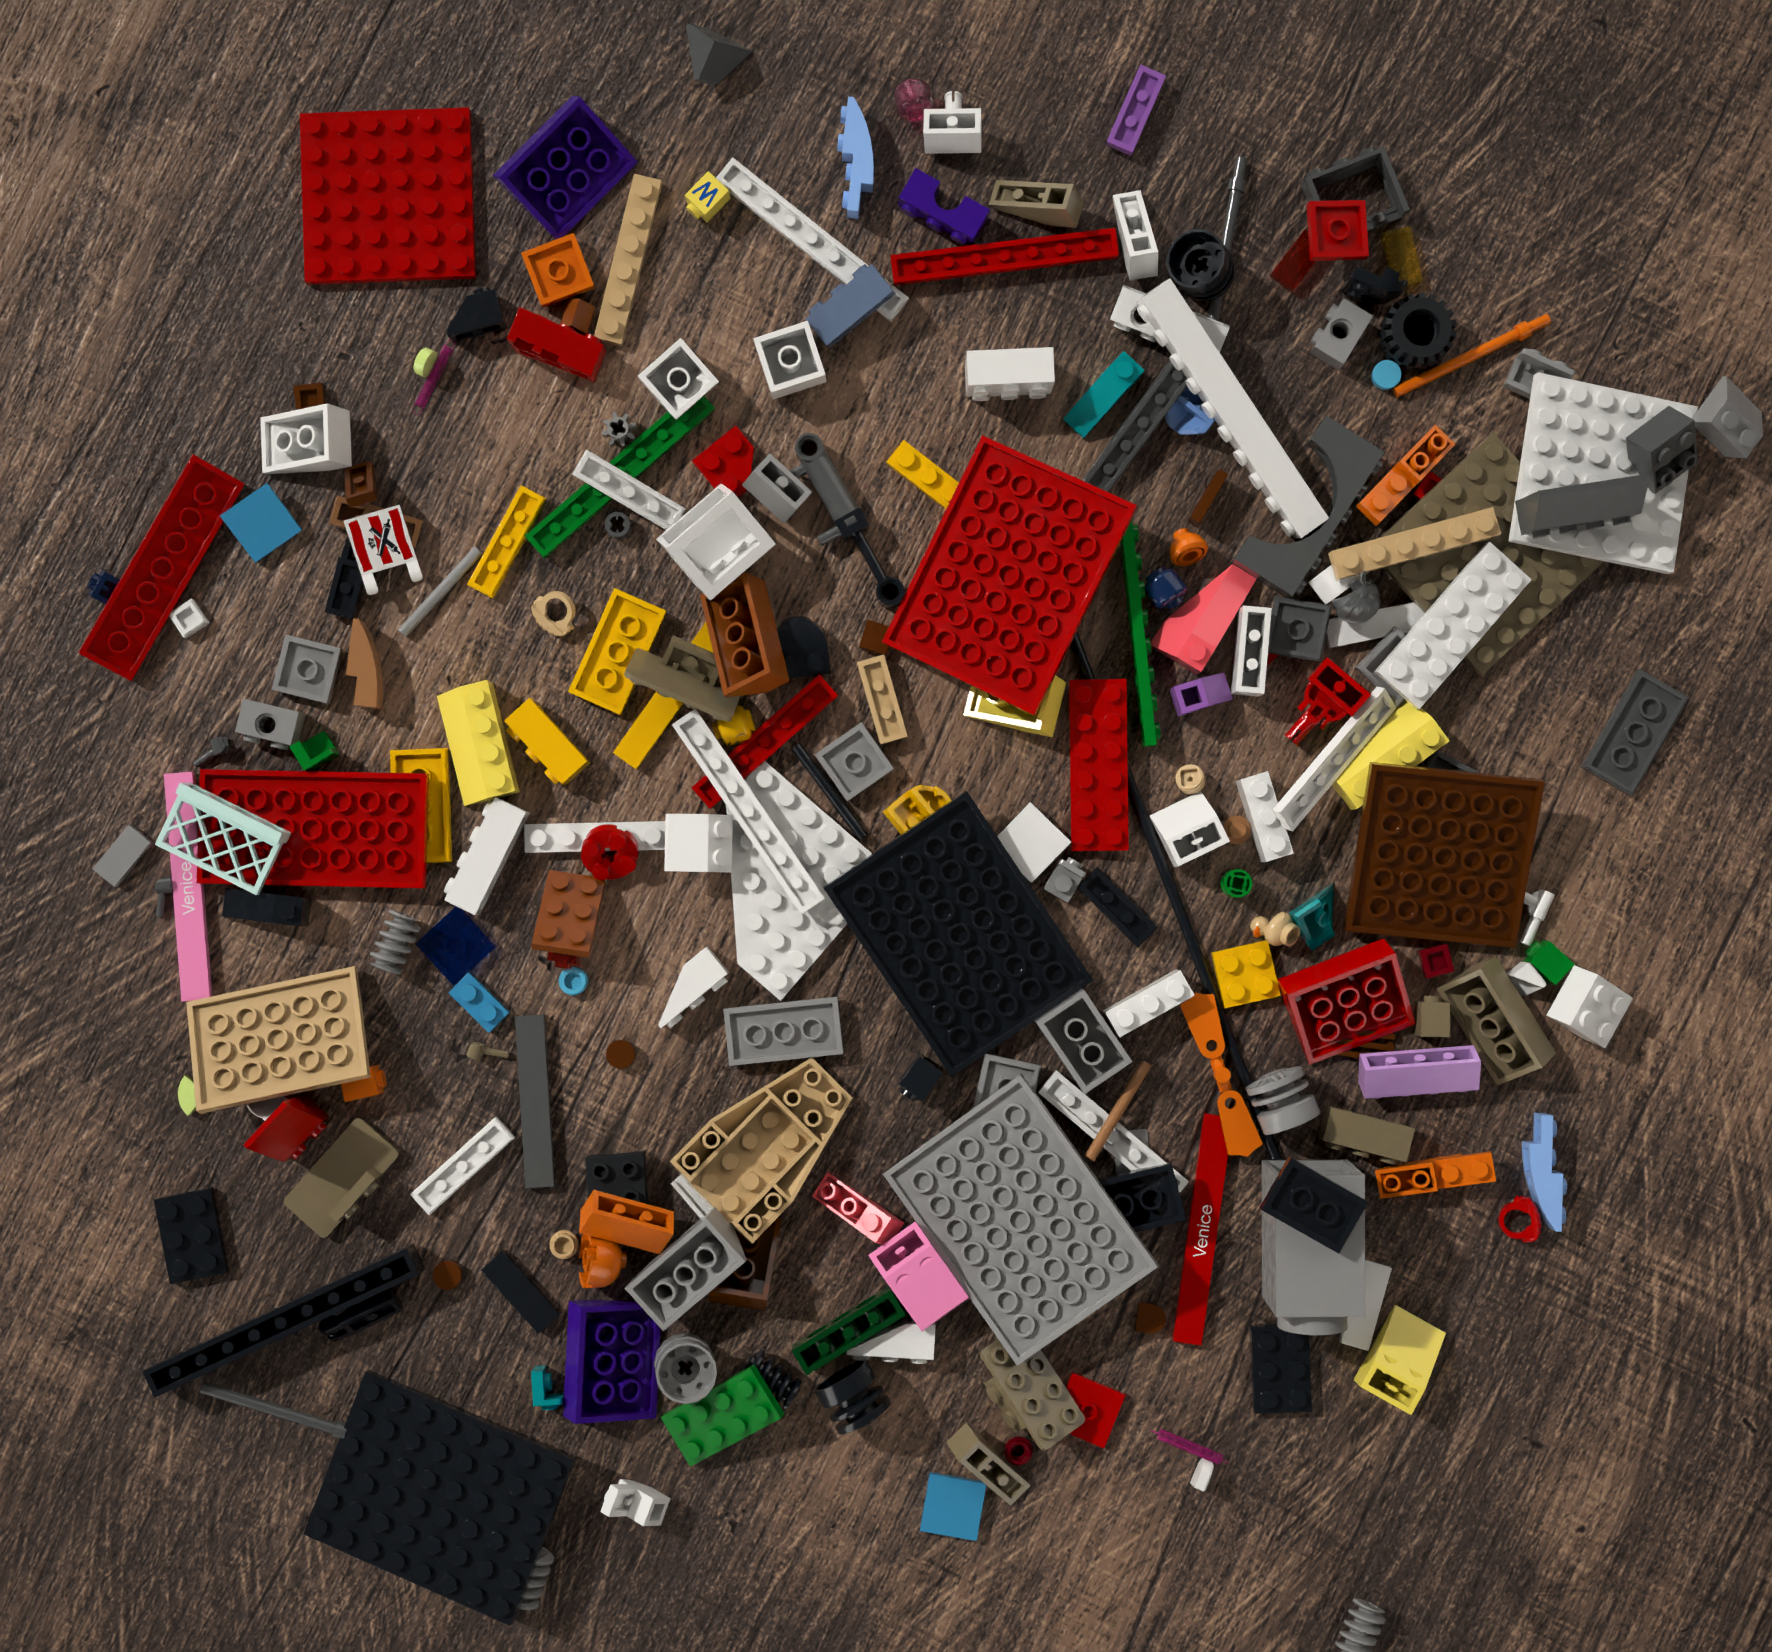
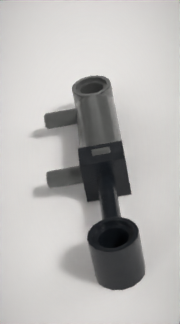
M813 433L802 434L795 443L796 456L801 464L791 469L790 472L798 479L806 474L808 475L835 523V527L817 536L820 545L824 546L840 536L844 542L853 538L878 582L876 584L878 603L888 609L898 607L904 597L903 584L894 577H887L863 532L869 529V523L860 507L858 508L823 446L822 440ZM806 444H814L818 449L814 455L806 456L802 453V448ZM885 587H895L898 590V596L893 600L885 599L882 595Z

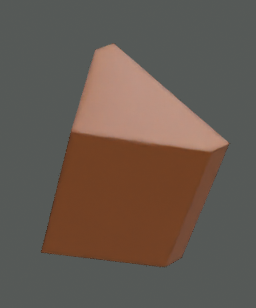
M580 298L568 299L561 324L570 326L577 332L588 334L596 307Z

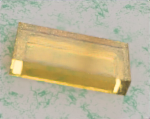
M1408 226L1383 232L1381 238L1388 267L1399 272L1398 280H1407L1408 286L1422 283L1423 278L1411 227Z

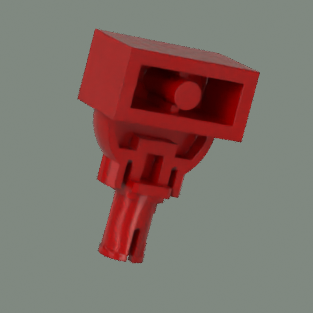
M1325 657L1307 678L1310 682L1306 686L1304 700L1297 708L1302 712L1308 704L1310 706L1288 732L1284 734L1291 740L1298 730H1301L1292 740L1297 746L1300 745L1302 740L1323 717L1325 719L1319 725L1322 730L1330 722L1341 720L1347 714L1353 716L1371 696L1367 690L1328 657Z

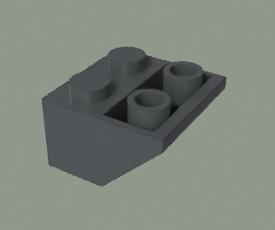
M1671 406L1666 407L1626 437L1628 459L1639 475L1649 474L1648 488L1654 494L1665 486L1670 485L1673 480L1685 471L1690 470L1698 462L1695 420Z

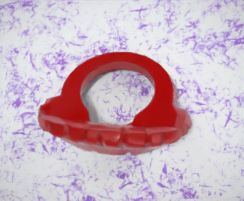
M1516 1195L1513 1202L1506 1204L1500 1210L1498 1223L1506 1236L1513 1239H1521L1525 1243H1532L1538 1240L1541 1234L1540 1213H1538V1208L1531 1198ZM1520 1210L1529 1214L1531 1224L1521 1232H1512L1505 1226L1504 1218L1509 1211Z

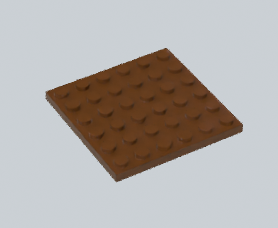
M1370 762L1345 916V931L1516 948L1545 781L1535 778Z

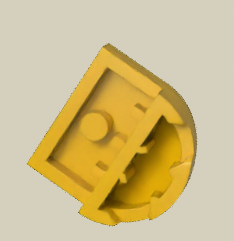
M922 784L902 794L882 812L898 832L902 834L950 802L951 799L941 788L937 786H924Z

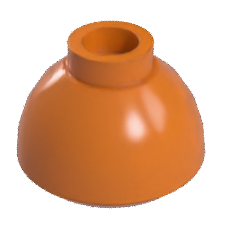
M1187 528L1177 530L1173 534L1174 540L1169 549L1171 563L1177 566H1188L1198 562L1208 551L1209 547L1206 541L1200 535L1189 532Z

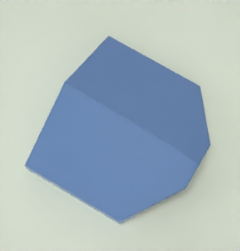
M1188 387L1185 388L1165 415L1167 425L1180 435L1205 434L1214 424L1215 419H1210L1201 407L1203 401L1198 394L1194 395Z

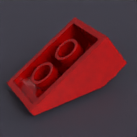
M306 1094L283 1101L243 1146L251 1151L281 1162H286L292 1158L297 1160L307 1150L306 1142L311 1137L314 1139L318 1138L327 1128L324 1123L330 1117Z

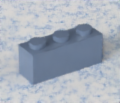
M866 264L862 265L852 274L853 280L847 285L844 283L839 284L830 292L832 296L824 304L822 301L816 303L808 311L810 315L806 318V321H808L827 347H833L896 294L873 264L868 267Z

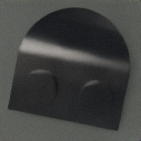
M1355 267L1344 282L1341 292L1347 294L1346 297L1354 302L1362 303L1364 301L1370 304H1384L1402 295L1406 291L1408 281H1399V272L1389 267L1380 276Z
M794 616L782 621L777 627V632L789 678L831 674L827 637L823 628L810 618L804 616Z

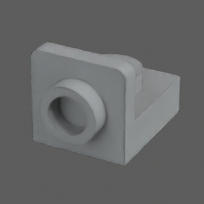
M1070 857L1066 861L1059 859L1043 889L1069 903L1082 878L1086 875V872L1081 870L1083 865Z

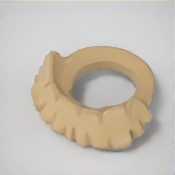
M552 591L544 597L538 596L531 606L532 614L536 619V623H539V626L544 631L552 635L554 634V636H564L574 629L572 621L576 613L575 605L567 594L560 591ZM553 598L562 600L567 607L566 617L556 622L547 616V605Z

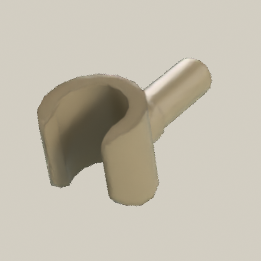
M473 1042L470 1044L466 1055L480 1061L483 1053L508 1058L509 1051L486 1047L480 1042Z

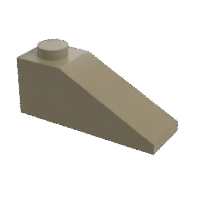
M996 180L988 205L990 208L1049 226L1077 228L1084 201L1074 184Z
M967 1422L946 1442L957 1460L1010 1506L1031 1486Z

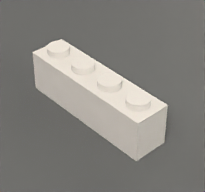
M495 797L493 801L489 800L482 812V816L485 818L481 826H476L470 836L469 841L472 842L468 853L465 851L462 853L457 862V867L460 869L456 877H451L445 886L444 893L447 894L444 899L445 901L473 915L481 914L530 815L529 812L498 797Z

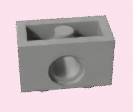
M1345 298L1338 306L1333 303L1325 316V319L1329 321L1324 330L1318 328L1310 341L1314 345L1310 354L1339 371L1373 315ZM1335 327L1341 328L1345 333V338H1336L1333 335L1332 329Z
M243 699L235 732L244 734L243 740L260 744L262 738L272 741L271 747L288 750L289 745L300 740L306 714ZM273 718L275 729L271 733H267L264 728L265 722Z

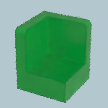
M325 731L318 733L305 742L297 741L289 746L304 771H314L340 755Z

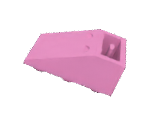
M916 1222L868 1255L922 1332L969 1298Z

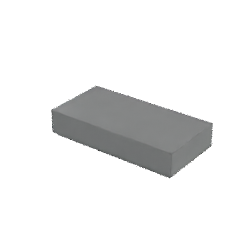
M128 825L93 867V870L111 885L118 887L153 842L133 825Z

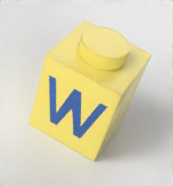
M708 171L685 194L688 204L686 209L696 219L702 217L708 223L731 199L729 190Z

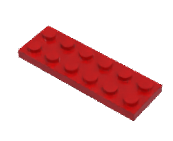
M1127 679L1069 680L1071 851L1129 850Z

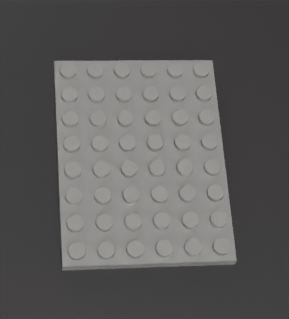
M1022 1074L883 1173L886 1180L1017 1366L1159 1266Z

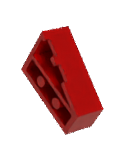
M521 307L518 308L507 336V340L515 352L595 382L607 352L604 345L601 344L602 340L590 334L581 335L570 326L557 324Z

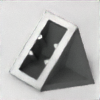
M690 23L686 25L694 80L710 85L718 84L753 52L709 28Z

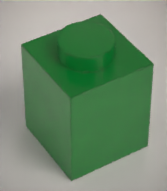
M1545 940L1534 942L1526 950L1527 957L1523 960V962L1531 963L1549 985H1557L1575 965L1554 944Z

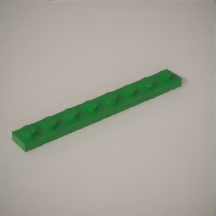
M703 396L677 420L669 412H666L609 463L637 479L715 411V407ZM585 483L527 533L525 537L545 559L609 504L613 498Z
M1131 520L1120 542L1142 748L1157 745L1156 740L1161 739L1159 722L1154 723L1153 711L1158 710L1156 694H1151L1150 683H1154L1153 666H1148L1147 655H1151L1150 638H1145L1144 627L1148 626V614L1146 609L1142 610L1141 598H1145L1144 582L1139 581L1138 570H1142L1141 554L1136 553L1135 542H1139L1138 526L1133 525Z

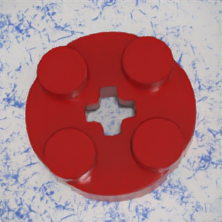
M612 824L600 825L589 831L582 844L581 860L595 879L603 881L606 879L622 878L633 872L636 868L639 846L631 832L627 830L624 832ZM605 848H610L611 851H617V853H615L614 856H607L604 854Z

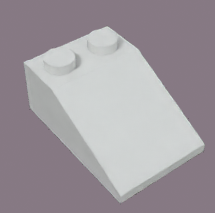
M322 404L261 417L262 473L331 471L351 467L350 411L334 405Z

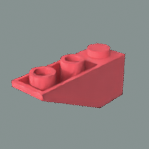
M829 1172L826 1173L812 1195L820 1203L880 1245L885 1244L896 1236L904 1225L903 1221Z

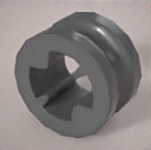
M613 512L605 519V529L611 537L622 539L629 535L632 527L631 521L624 513ZM620 518L625 520L622 524L624 526L622 532H619L618 529L616 532L611 531L614 527L612 524L614 519L620 521Z

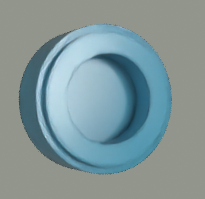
M1391 360L1379 362L1371 372L1372 383L1381 390L1392 389L1401 379L1400 367Z
M568 967L559 976V986L568 995L580 994L588 986V975L580 967Z

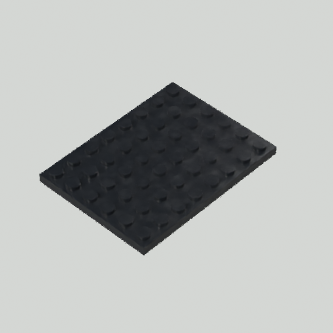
M964 791L823 887L951 1077L1094 981L967 791Z
M366 1371L344 1426L347 1431L344 1438H340L303 1534L511 1626L517 1616L576 1458L373 1371Z

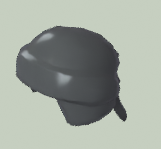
M1362 571L1358 580L1353 579L1348 583V586L1353 590L1352 593L1332 600L1336 614L1342 621L1357 624L1367 622L1377 613L1380 607L1379 589L1372 579L1366 578V572Z

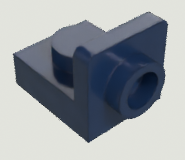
M103 569L99 574L94 572L87 584V588L90 589L88 594L90 597L106 605L120 579Z

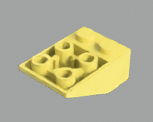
M1394 1305L1357 1372L1354 1381L1363 1389L1412 1415L1427 1387L1446 1333L1401 1307Z

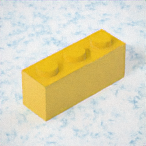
M528 698L504 720L509 726L506 729L507 733L516 742L522 740L528 747L525 750L527 755L536 764L541 761L546 766L547 770L544 773L555 785L560 782L566 786L591 763L531 698Z

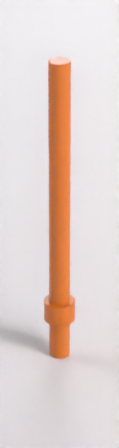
M1544 314L1528 323L1523 321L1515 325L1513 330L1393 387V393L1398 398L1516 340L1523 341L1531 337L1533 332L1550 325L1551 319L1548 314Z

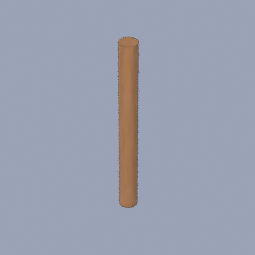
M1145 1061L1140 1062L1084 1155V1158L1088 1161L1095 1162L1150 1070L1151 1065Z

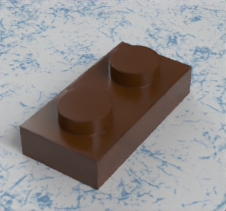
M372 461L344 468L345 497L349 508L366 506L376 501V473Z

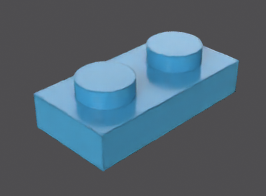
M468 972L449 992L488 1033L492 1032L510 1013L471 972Z

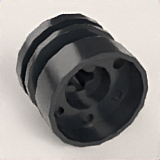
M1192 229L1182 233L1172 242L1167 252L1166 266L1169 275L1188 297L1197 301H1211L1221 297L1230 288L1235 278L1236 265L1232 254L1214 233L1205 229ZM1201 268H1208V270L1205 272Z
M867 1359L856 1361L842 1368L815 1388V1393L824 1408L838 1405L830 1415V1419L832 1422L839 1421L836 1425L839 1435H844L867 1426L891 1405L887 1395L880 1396L884 1392L882 1385L871 1388L867 1387L876 1378Z

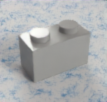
M770 453L742 484L744 488L783 523L792 516L812 493L808 487Z

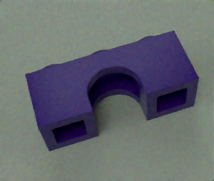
M915 168L899 196V206L902 207L901 211L912 218H916V216L926 221L928 227L937 232L941 230L951 235L950 238L960 245H973L989 218L990 209L967 196L953 210L940 208L935 201L940 190V181Z

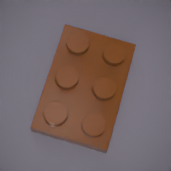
M549 870L531 943L532 949L589 958L606 881L597 880L593 876Z

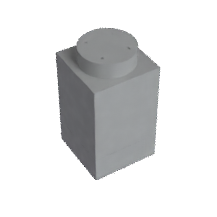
M1262 1160V1202L1286 1160ZM1297 1160L1365 1199V1175L1350 1161ZM1365 1209L1339 1254L1262 1211V1297L1277 1317L1278 1328L1295 1334L1332 1335L1345 1332L1348 1329V1317H1365Z

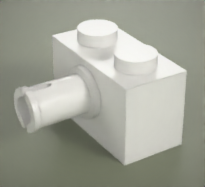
M949 91L944 96L945 109H924L923 135L925 154L981 153V108L962 109V94L955 91V101L952 102V91Z

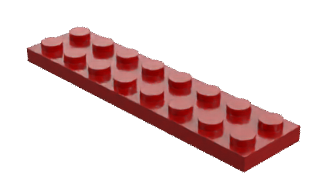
M191 455L78 654L132 681L222 525L223 520L220 515L233 506L245 483L196 455Z

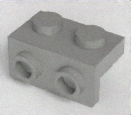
M1524 348L1515 357L1503 387L1530 399L1533 376L1536 373L1572 379L1576 371L1570 369L1562 361H1553L1544 357L1538 350Z

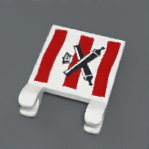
M400 505L344 520L368 595L378 593V587L373 575L374 572L406 563L413 582L423 579Z

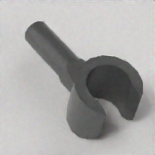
M227 737L211 739L212 750L207 751V753L195 760L193 764L198 768L209 759L228 753L230 746Z
M172 877L161 878L155 883V891L158 894L157 917H163L166 893H173Z

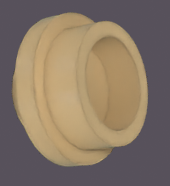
M560 1230L551 1237L549 1245L554 1256L560 1259H568L577 1252L579 1242L573 1232Z

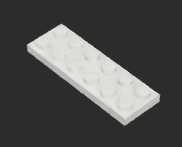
M1486 542L1374 672L1415 709H1420L1532 579L1491 542Z

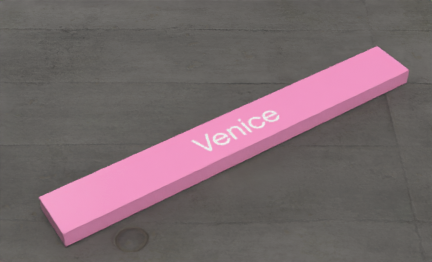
M195 772L164 774L167 817L178 796L175 792L179 784L191 782L196 785ZM184 802L180 809L183 822L196 818L193 807ZM198 821L185 825L189 840L198 839ZM179 828L171 830L168 835L169 844L173 846L184 844ZM195 843L191 846L195 857H197L198 843ZM186 847L181 848V850L187 852ZM170 852L181 1002L212 997L204 884L196 883L197 865Z

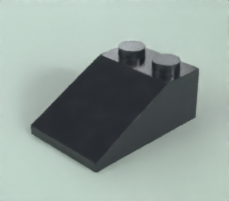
M1172 1163L1097 1178L1135 1232L1186 1221Z

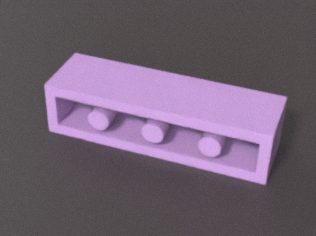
M1474 1045L1359 1054L1358 1082L1364 1099L1479 1090L1481 1060Z

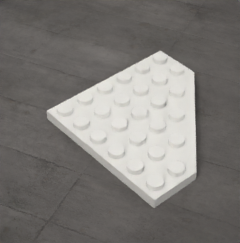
M764 761L745 781L825 897L824 900L801 915L726 805L727 815H733L731 881L737 964L781 1001L847 925V922L823 887L872 853Z

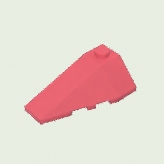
M1232 564L1163 621L1151 640V647L1195 675H1198L1202 672L1257 578Z

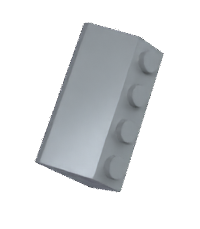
M714 1207L640 1270L627 1284L625 1290L662 1331L667 1329L746 1262V1256L734 1227Z

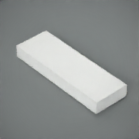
M1365 1259V1317H1348V1329L1341 1333L1340 1343L1369 1351L1392 1270L1390 1266Z

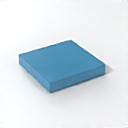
M268 483L220 515L255 563L303 530Z
M930 1472L920 1531L977 1541L986 1484L980 1480Z

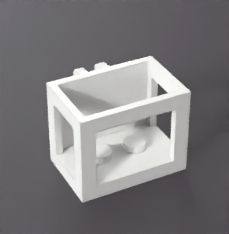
M723 484L718 485L656 539L710 601L776 544L734 492Z

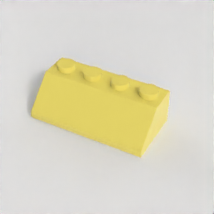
M489 680L460 686L438 695L437 699L464 806L493 800L495 797L501 798L520 793L493 683Z
M1404 700L1332 785L1350 810L1358 809L1364 802L1370 762L1417 766L1450 740L1422 708L1415 709L1409 702Z

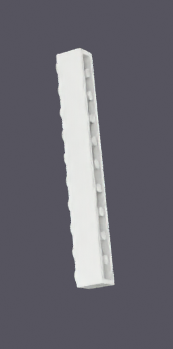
M1169 278L1137 300L1139 315L1146 323H1151L1155 329V332H1153L1155 339L1162 347H1167L1171 353L1169 357L1171 363L1178 371H1183L1187 377L1185 381L1187 387L1194 395H1199L1203 401L1201 405L1203 411L1210 419H1215L1219 425V428H1217L1219 435L1226 443H1231L1235 449L1233 452L1235 459L1241 466H1246L1251 474L1249 475L1251 483L1257 490H1262L1266 496L1265 504L1272 513L1278 514L1282 520L1280 526L1286 535L1293 538H1303L1328 520L1329 517L1172 280Z

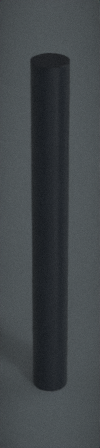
M799 743L791 749L857 839L860 841L867 836L866 830L802 744Z

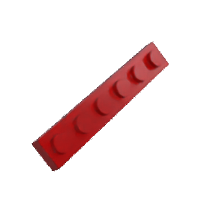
M820 674L753 732L748 740H744L728 755L744 780L839 697ZM706 775L691 787L709 809H712L722 800Z

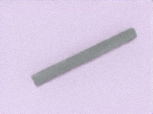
M474 546L400 626L398 631L407 637L483 553Z

